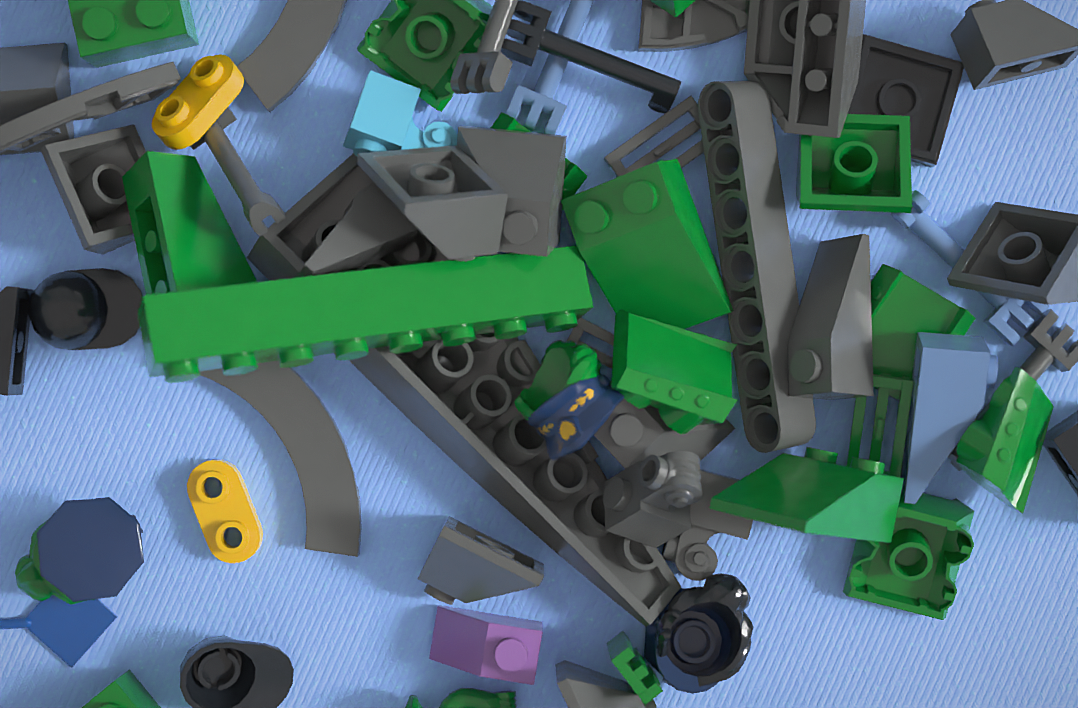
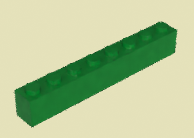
M576 245L554 248L547 257L506 253L475 257L470 261L446 260L143 295L137 312L148 378L164 376L167 383H179L194 380L200 377V371L222 368L224 375H239L256 370L258 368L257 363L279 361L282 368H292L312 363L314 361L313 356L334 353L336 360L343 361L364 357L369 354L368 349L389 346L390 353H405L421 348L423 346L422 342L442 339L444 346H457L474 341L476 339L475 335L494 332L495 339H510L526 334L527 328L545 326L548 333L562 332L577 327V320L594 306L584 260Z

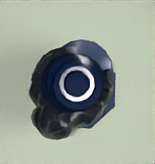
M724 573L710 575L706 578L702 587L680 588L651 625L645 627L644 658L663 677L662 681L678 691L694 694L708 691L719 682L727 680L739 672L750 652L751 637L754 629L753 623L744 611L749 606L751 599L747 588L734 575Z

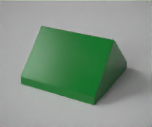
M847 114L839 138L799 134L795 192L799 209L911 213L910 116Z

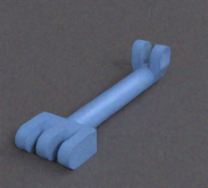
M571 0L557 34L577 41L594 0ZM548 54L534 90L532 91L517 85L506 114L517 120L521 113L522 104L529 106L531 109L524 127L534 132L543 112L551 116L545 125L544 134L556 135L567 105L554 100L553 97L569 61Z
M913 190L911 213L891 212V215L905 229L910 228L948 265L954 268L964 249L924 213L930 206V202L919 191ZM977 291L995 308L984 322L1011 346H1014L1021 337L1006 323L1010 318L1026 331L1035 323L1034 319L1021 306L1026 303L1039 315H1043L1050 307L1046 304Z

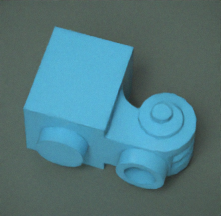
M370 70L360 93L343 147L353 150V153L358 156V153L457 145V132L449 124L440 121L432 122L426 126L424 131L417 128L413 122L412 115L421 89Z

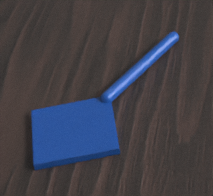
M52 595L49 599L39 602L25 618L0 619V630L27 628L72 668L118 616L98 599L71 605Z

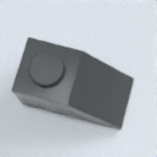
M980 0L965 10V16L950 34L973 90L1066 68L1078 56V29L1024 0H1004L1000 2Z

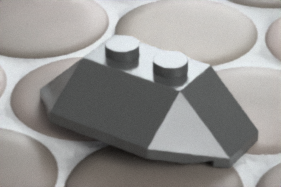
M750 0L744 75L748 81H757L765 87L770 98L772 114L777 119L776 122L784 133L840 137L859 79L866 0Z

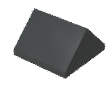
M66 43L0 48V126L71 96L68 45ZM71 121L59 126L61 134L18 152L7 149L1 152L0 155L39 153L44 145L75 138L74 123Z
M128 125L44 145L40 151L83 249L104 255L135 241L122 176L146 152L135 125Z

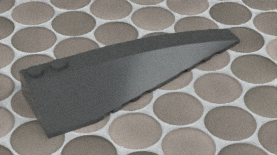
M354 153L292 206L285 213L287 216L285 220L279 224L274 222L268 227L269 231L258 238L247 259L269 281L296 278L305 263L373 181L357 164V156ZM416 233L404 249L350 271L452 259H448L428 238L425 239ZM493 332L475 335L476 339L474 341L457 346H444L442 339L422 342L423 346L421 348L405 353H390L389 346L368 349V355L349 360L395 407L476 483L559 556L645 627L651 625L681 588L680 583L657 548L605 531L603 493L604 482L608 479L595 460L599 456L590 441L581 449L552 460L548 455L545 438L540 436L536 428L529 425L525 417L516 409L515 399L524 388L529 389L536 373L541 367V364L525 340H519L518 337L495 339Z

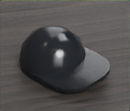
M105 268L68 270L50 275L36 287L31 294L28 315L34 331L43 341L55 348L73 351L107 349L123 345L136 335L140 328L137 311L143 296L134 280L118 270Z
M225 635L209 637L188 650L180 665V689L185 701L192 708H277L287 697L293 684L294 668L289 656L278 647L266 643L236 640Z

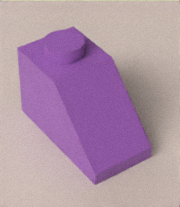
M438 605L429 659L480 677L534 685L543 623L541 621Z

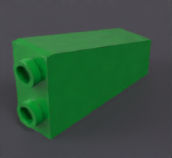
M146 151L122 176L146 295L257 282L196 157Z

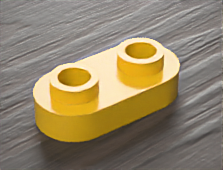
M219 54L199 59L175 90L157 106L152 118V129L168 148L174 150L183 149L197 142L240 93L244 84V77L231 58Z
M222 459L209 460L196 466L189 475L187 493L210 551L216 558L226 563H240L249 559L259 550L262 544L263 529L240 471L235 465ZM209 477H215L222 483V492L218 497L210 496L205 490V483ZM228 527L237 528L241 532L242 541L239 546H231L225 541L224 534Z

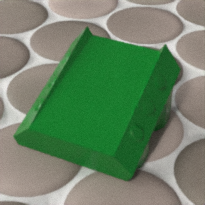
M391 0L380 17L372 21L357 50L394 79L420 88L419 97L434 109L442 112L455 94L450 82L459 55L477 53L493 6L485 0Z
M882 264L874 278L871 279L873 374L880 375V373L891 374L893 377H912L917 332L965 335L976 318L967 309L956 305L915 281L901 270ZM890 389L889 397L899 401L900 390Z
M620 309L615 315L611 388L619 391L624 395L626 401L637 408H645L648 405L657 408L665 424L679 434H686L697 425L722 424L738 401V399L732 398L731 356L737 344L661 323L658 320L645 318Z
M1015 367L1010 376L1002 381L990 400L989 409L983 419L976 420L968 427L960 438L956 451L958 455L957 464L972 480L1006 505L1022 514L1054 408L1038 382L1024 370Z
M901 492L891 543L856 539L843 593L848 597L944 620L947 616L948 608L953 605L957 594L955 582L960 564L970 558L974 547L970 527L975 511L957 498L950 500L922 493L915 504L904 503Z

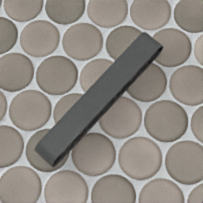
M712 81L705 85L700 93L698 114L722 280L734 310L727 313L731 343L737 344L733 350L743 426L746 439L751 447L758 452L769 453L806 444L813 438L816 430L813 399L789 396L788 340L799 309V299L771 104L767 90L757 81Z

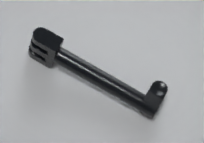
M518 0L513 15L529 22L530 25L511 19L506 34L522 41L523 44L510 39H504L500 52L507 58L532 66L537 50H541L652 93L648 104L650 109L659 113H667L670 110L679 91L680 80L547 30L546 26L552 11L526 1Z

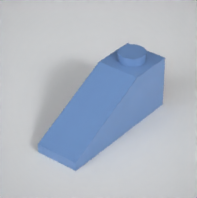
M917 332L912 373L914 383L900 478H904L901 491L904 503L915 504L962 435L983 408L986 388H994L996 385L998 358L996 355H991L984 337Z

